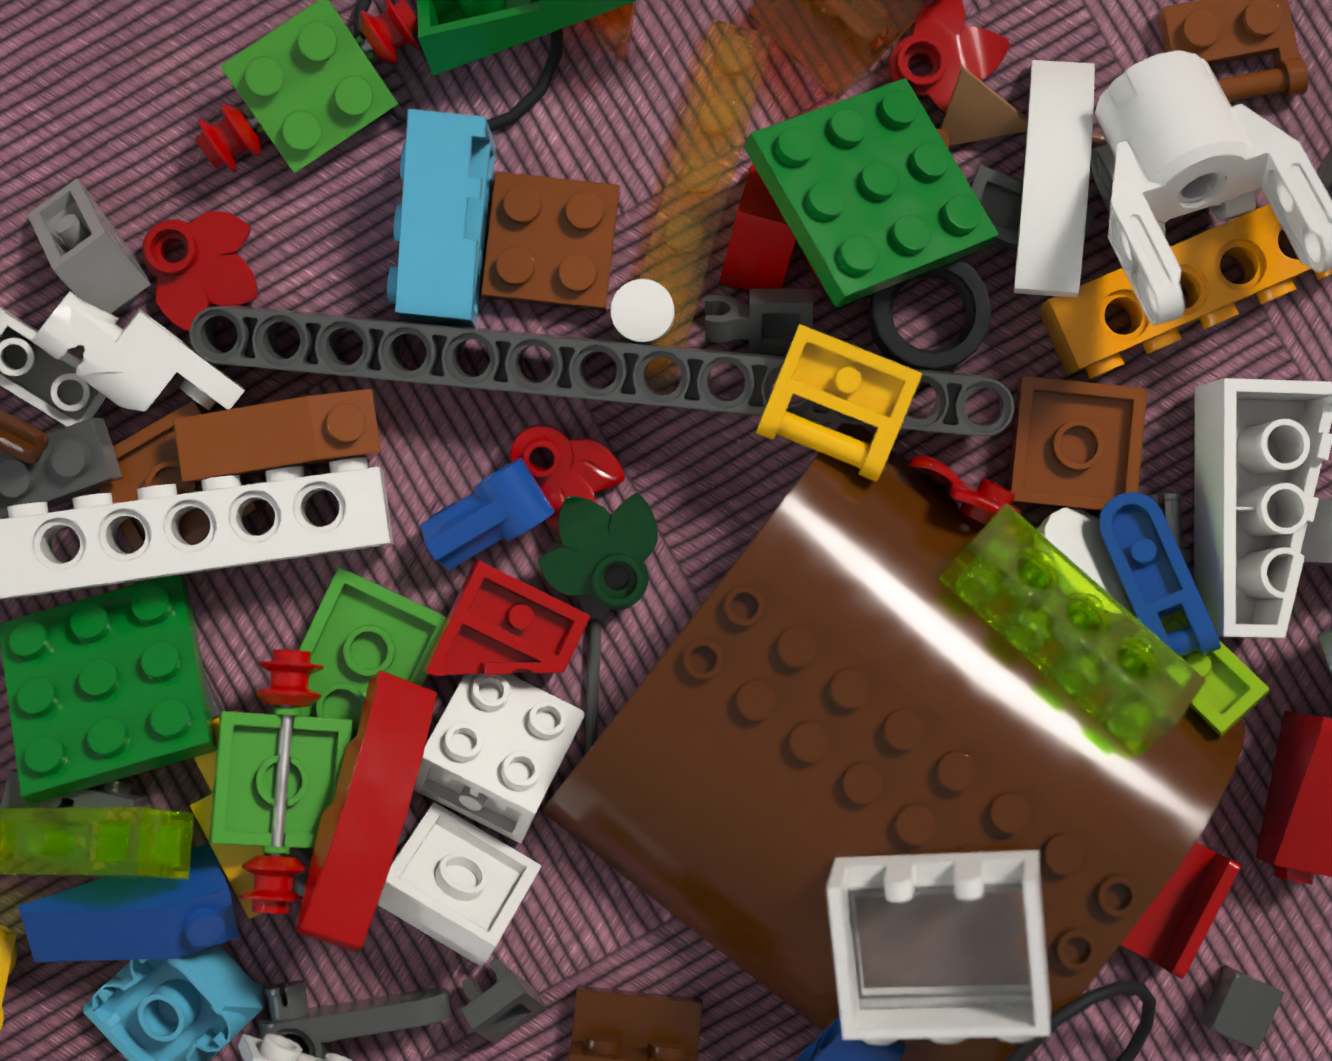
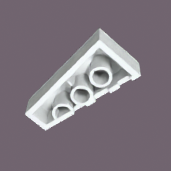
M1223 378L1195 387L1194 583L1218 637H1286L1305 558L1300 552L1307 524L1314 521L1319 498L1314 497L1322 461L1328 460L1332 446V434H1329L1332 423V382Z

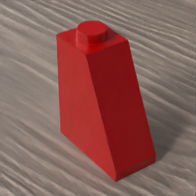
M1284 711L1256 858L1276 865L1275 877L1313 885L1315 874L1332 877V718Z

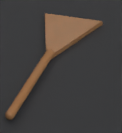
M962 65L939 129L949 132V146L1027 132L1028 118ZM1092 132L1093 146L1107 145L1102 134Z

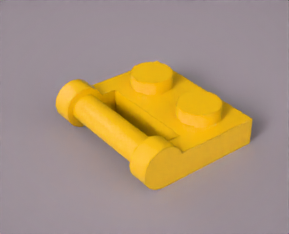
M799 324L756 434L773 441L776 435L858 467L860 468L858 475L877 482L922 373ZM792 394L876 426L877 429L871 443L868 444L786 411Z

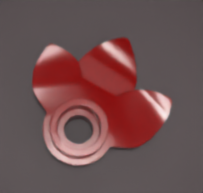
M936 0L925 6L918 14L913 35L901 40L893 49L889 59V75L892 82L906 78L917 98L928 97L941 113L945 114L962 65L983 82L999 67L1009 50L1010 42L1008 39L990 30L964 26L965 10L962 0ZM914 59L924 60L929 65L930 73L923 77L915 76L910 72L908 63Z
M210 211L190 223L175 219L162 221L154 225L146 234L142 244V258L147 269L157 277L156 303L163 314L181 329L189 332L193 319L199 312L210 307V304L216 306H241L254 301L258 297V286L254 272L246 261L236 254L243 247L251 232V227L243 220L227 212ZM173 242H182L185 246L184 257L175 263L168 262L165 256L167 247Z
M535 424L523 429L516 436L511 446V462L518 458L523 459L555 510L545 521L558 533L559 513L562 503L567 496L583 497L596 502L593 492L612 488L625 480L620 463L605 445L591 438L569 440L564 432L552 425ZM537 447H546L552 451L554 459L549 465L540 467L531 462L530 453Z
M924 455L912 458L908 465L909 467L924 468L922 472L951 487L949 491L950 496L955 500L963 501L959 510L989 527L1005 532L1010 520H1018L1022 512L1019 508L1012 505L1016 494L990 480L981 478L978 486L975 487L960 480L957 474L945 464Z

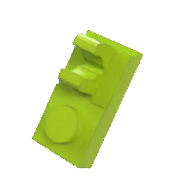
M1182 610L1160 618L1166 634L1188 626ZM1139 630L1128 640V644L1133 648V651L1220 737L1226 734L1269 693L1270 688L1220 640V649L1202 656L1198 650L1176 658V666L1158 672Z

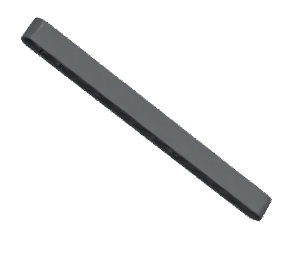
M239 305L215 306L202 310L193 319L189 331L190 342L196 354L205 361L215 364L761 416L772 393L773 379L780 373L786 358L773 355L638 344L613 340ZM223 317L230 319L237 328V342L230 351L224 350L215 339L216 324ZM286 322L293 325L300 335L301 343L299 350L292 357L284 355L276 344L277 330ZM347 328L356 331L363 341L362 356L355 363L347 362L338 352L337 341L339 335ZM408 334L418 336L426 346L427 355L425 362L418 369L406 366L399 356L400 342ZM471 339L480 341L489 352L490 362L488 368L481 375L469 373L461 363L460 354L462 347ZM533 345L545 348L553 359L552 373L545 381H537L530 378L523 369L522 359L524 353ZM601 351L614 359L617 366V375L610 386H596L585 375L584 366L586 359L593 352ZM665 357L671 359L679 367L681 381L676 390L662 393L656 391L649 384L647 369L655 358ZM729 363L735 365L742 371L745 377L744 390L735 398H721L710 387L709 377L711 371L720 364ZM914 369L922 373L919 382L928 383L933 387L936 401L931 411L923 416L914 417L906 414L900 429L981 437L992 436L1003 431L1011 422L1014 413V399L1007 387L991 377ZM979 388H990L996 392L999 398L997 414L987 422L977 423L971 421L965 410L967 398L973 391ZM806 398L797 404L788 405L786 409L788 412L813 421L873 426Z

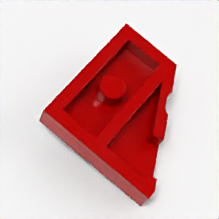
M474 560L422 671L432 676L564 673L591 615L479 560Z

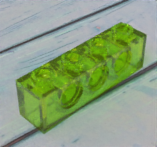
M1007 503L979 531L938 578L1137 757L1177 725L1206 681L1204 677Z

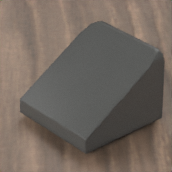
M1224 965L1199 1022L1220 1035L1259 1050L1285 992L1230 966Z

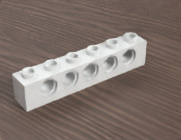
M367 457L329 462L330 473L305 477L303 466L265 471L266 482L241 486L240 475H229L201 480L202 491L177 495L176 484H165L137 489L138 500L114 504L112 493H100L72 498L74 509L48 512L47 502L7 507L9 518L0 519V599L21 598L392 545L394 542L383 469L379 466L368 468ZM319 491H330L337 497L339 502L338 516L331 524L324 527H316L307 518V501L313 494ZM266 500L274 509L275 521L267 533L254 536L244 527L243 511L253 501ZM200 508L209 517L210 531L201 543L190 545L180 534V521L188 511ZM134 517L142 523L145 529V541L139 550L127 554L119 548L116 542V531L124 520ZM69 526L79 536L80 549L74 559L63 563L54 555L52 541L59 530Z

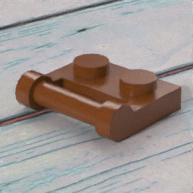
M1197 0L1165 6L1158 12L1157 16L1165 53L1177 50L1187 51V53H1193L1208 62L1209 66L1272 54L1274 69L1217 79L1229 102L1280 92L1284 98L1302 95L1307 92L1308 73L1303 59L1299 56L1288 0Z

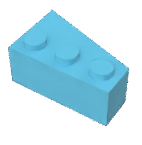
M408 109L406 142H404L402 147L400 175L403 180L402 204H397L394 217V241L399 242L398 266L390 267L387 281V302L396 304L395 313L402 321L477 328L496 144L487 118L484 116Z

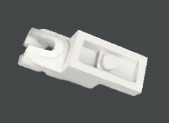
M70 291L31 340L55 359H60L64 356L68 349L82 345L85 349L83 353L84 358L78 363L76 375L119 407L145 412L176 372L186 378L179 388L208 410L216 402L227 410L231 409L245 391L238 382L211 362L201 358L194 349L141 309L136 312L125 328L121 329L116 325V322L119 320L118 317L82 301Z

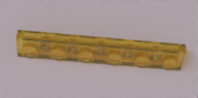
M716 19L712 20L639 278L653 280L661 284L669 292L674 304L675 318L672 328L663 339L653 343L654 345L686 347L773 35ZM665 357L655 358L648 366L647 380L656 391L662 393L672 392L679 367L671 359ZM616 363L612 373V379H615L617 375Z

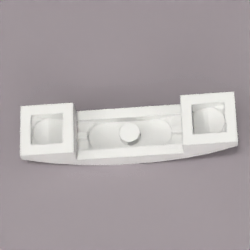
M1032 60L1014 293L1078 298L1089 188L1095 63Z

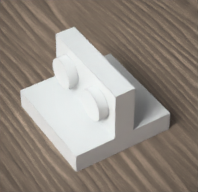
M433 802L392 863L377 905L483 967L542 865L438 803Z

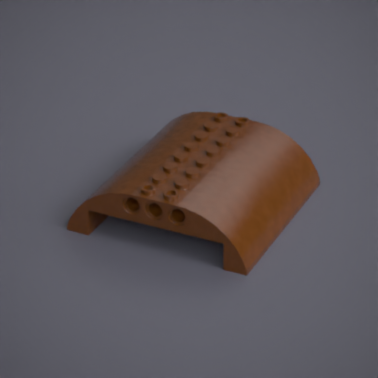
M841 423L836 429L838 432L868 444L871 443L874 437L873 434L861 425ZM892 449L877 482L858 475L860 470L858 467L821 452L815 456L803 475L581 761L579 760L544 805L541 812L821 1031L840 1014L827 897V885L835 857L1039 850L1051 1014H1053L1085 992L1193 847L1219 804L1234 773L1242 751L1245 722L1239 720L1226 734L1220 737L1133 651V648L1128 644V640L1133 637L1129 632L1117 623L1109 628L1091 627L1070 617L1060 607L1066 601L1054 589L1048 593L1043 588L1036 575L1031 557L994 528L961 512L959 508L962 503L952 498L948 492L917 468L909 467V462ZM1023 890L983 891V895L974 900L958 899L955 897V892L914 893L913 898L905 902H890L886 899L885 894L855 895L864 987L1031 983ZM998 1037L966 1038L961 1042L953 1044L936 1043L930 1040V1038L899 1039L906 1046L900 1061H1006L1019 1043L1006 1042ZM1037 1046V1047L1026 1057V1059H1027L1039 1046Z

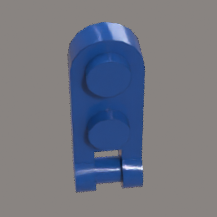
M1135 492L1119 494L1109 500L1100 514L1099 529L1101 540L1142 633L1156 670L1160 672L1176 666V658L1197 650L1202 656L1220 649L1221 645L1213 623L1166 518L1156 501L1145 494ZM1182 610L1188 626L1166 634L1160 618Z

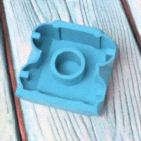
M218 944L177 959L131 960L84 1005L83 1013L128 1061H209L265 1008L263 983L254 982Z

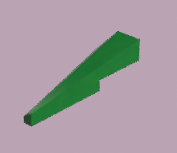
M417 0L418 39L434 76L638 0Z

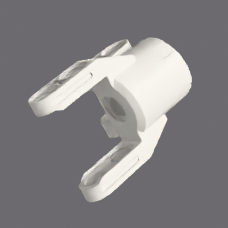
M1180 50L1156 54L1132 65L1102 93L1095 110V115L1107 145L1091 150L1090 162L1098 191L1110 213L1108 239L1145 315L1153 325L1181 318L1184 314V300L1179 284L1181 268L1165 239V222L1207 207L1210 208L1215 218L1220 222L1242 216L1255 210V190L1262 189L1301 263L1314 269L1317 273L1332 269V200L1301 144L1243 104L1231 107L1207 61L1196 54Z

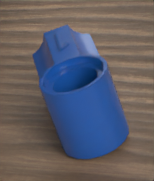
M522 458L514 460L486 477L473 487L474 492L457 502L451 503L419 525L424 536V544L435 561L440 562L448 571L504 537L506 541H510L524 534L555 512Z

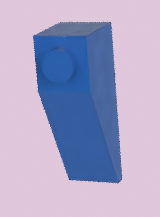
M210 844L18 905L34 962L177 959L240 937L230 890Z

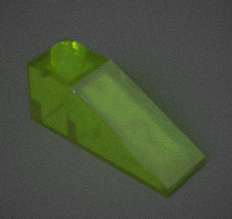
M147 807L0 808V875L189 880L194 814Z

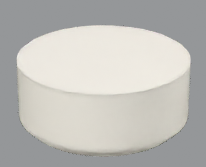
M636 279L624 284L616 292L611 303V318L617 332L625 340L631 343L653 344L663 339L672 328L675 309L669 292L661 284L649 279Z

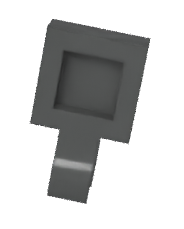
M812 288L749 289V304H743L728 295L716 294L705 297V340L715 343L731 340H748L749 353L787 354L799 324L811 329L813 326Z

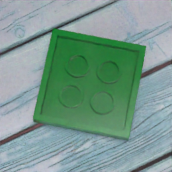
M906 78L750 133L743 145L835 308L985 249L999 236V233Z
M183 575L154 578L0 623V644L20 794L30 805L216 751L217 743L188 581Z

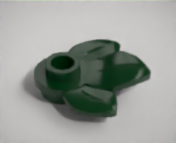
M635 493L624 500L610 514L606 508L590 499L567 496L562 503L558 518L559 535L563 547L554 548L537 560L545 579L553 588L565 595H591L598 604L605 608L619 610L634 605L642 598L647 589L649 577L644 562L652 553L658 540L657 525L648 503L640 494ZM613 566L624 567L628 573L626 583L618 588L609 587L605 583V574Z

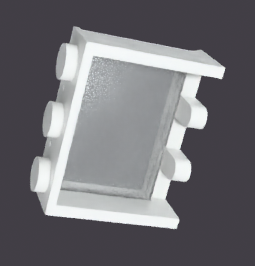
M1039 850L835 857L827 885V897L843 1040H863L871 1045H886L898 1039L930 1038V1040L936 1043L953 1044L961 1042L966 1038L998 1037L1006 1042L1021 1043L1032 1040L1036 1036H1050L1051 998L1040 883Z

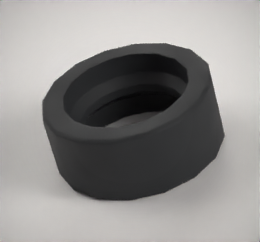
M957 259L873 293L870 301L868 322L872 339L886 359L912 369L948 371L977 351L988 333L992 307L987 286L971 265L961 259ZM924 277L942 279L954 286L963 298L966 310L964 328L957 339L948 346L935 350L919 349L904 341L895 329L892 316L894 300L901 288L912 280Z

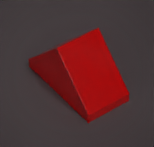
M751 164L738 207L719 280V285L748 293L749 289H782L796 240L753 164Z

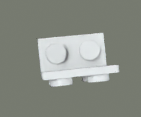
M465 674L425 745L414 791L521 844L585 714L581 709L511 674Z

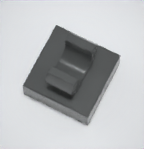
M494 958L489 964L496 974L495 985L482 992L481 987L469 977L462 981L464 994L471 1002L464 1006L461 1011L474 1032L493 1044H497L544 1010L546 1006L532 985L515 974L500 960Z

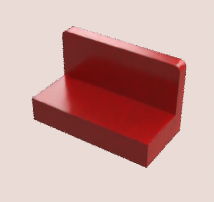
M1195 842L1165 887L1120 945L1161 966L1176 977L1183 979L1241 868V864Z

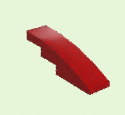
M381 670L369 680L358 733L346 745L334 801L322 812L295 932L354 952L362 948L407 816L424 754L437 692Z

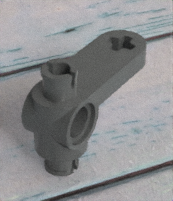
M306 980L291 981L290 986H286V982H282L265 988V994L268 996L270 1017L260 1020L258 1024L261 1040H264L266 1034L279 1036L296 1034L308 1043L311 1056L324 1059L325 1055L331 1051L332 1041L434 1024L450 1018L451 1009L448 990L445 988L423 989L309 1008Z

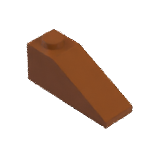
M372 389L304 396L173 419L181 483L198 482L203 479L229 475L248 476L264 474L267 470L303 466L305 469L329 466V462L350 458L367 457V461H371L381 452Z

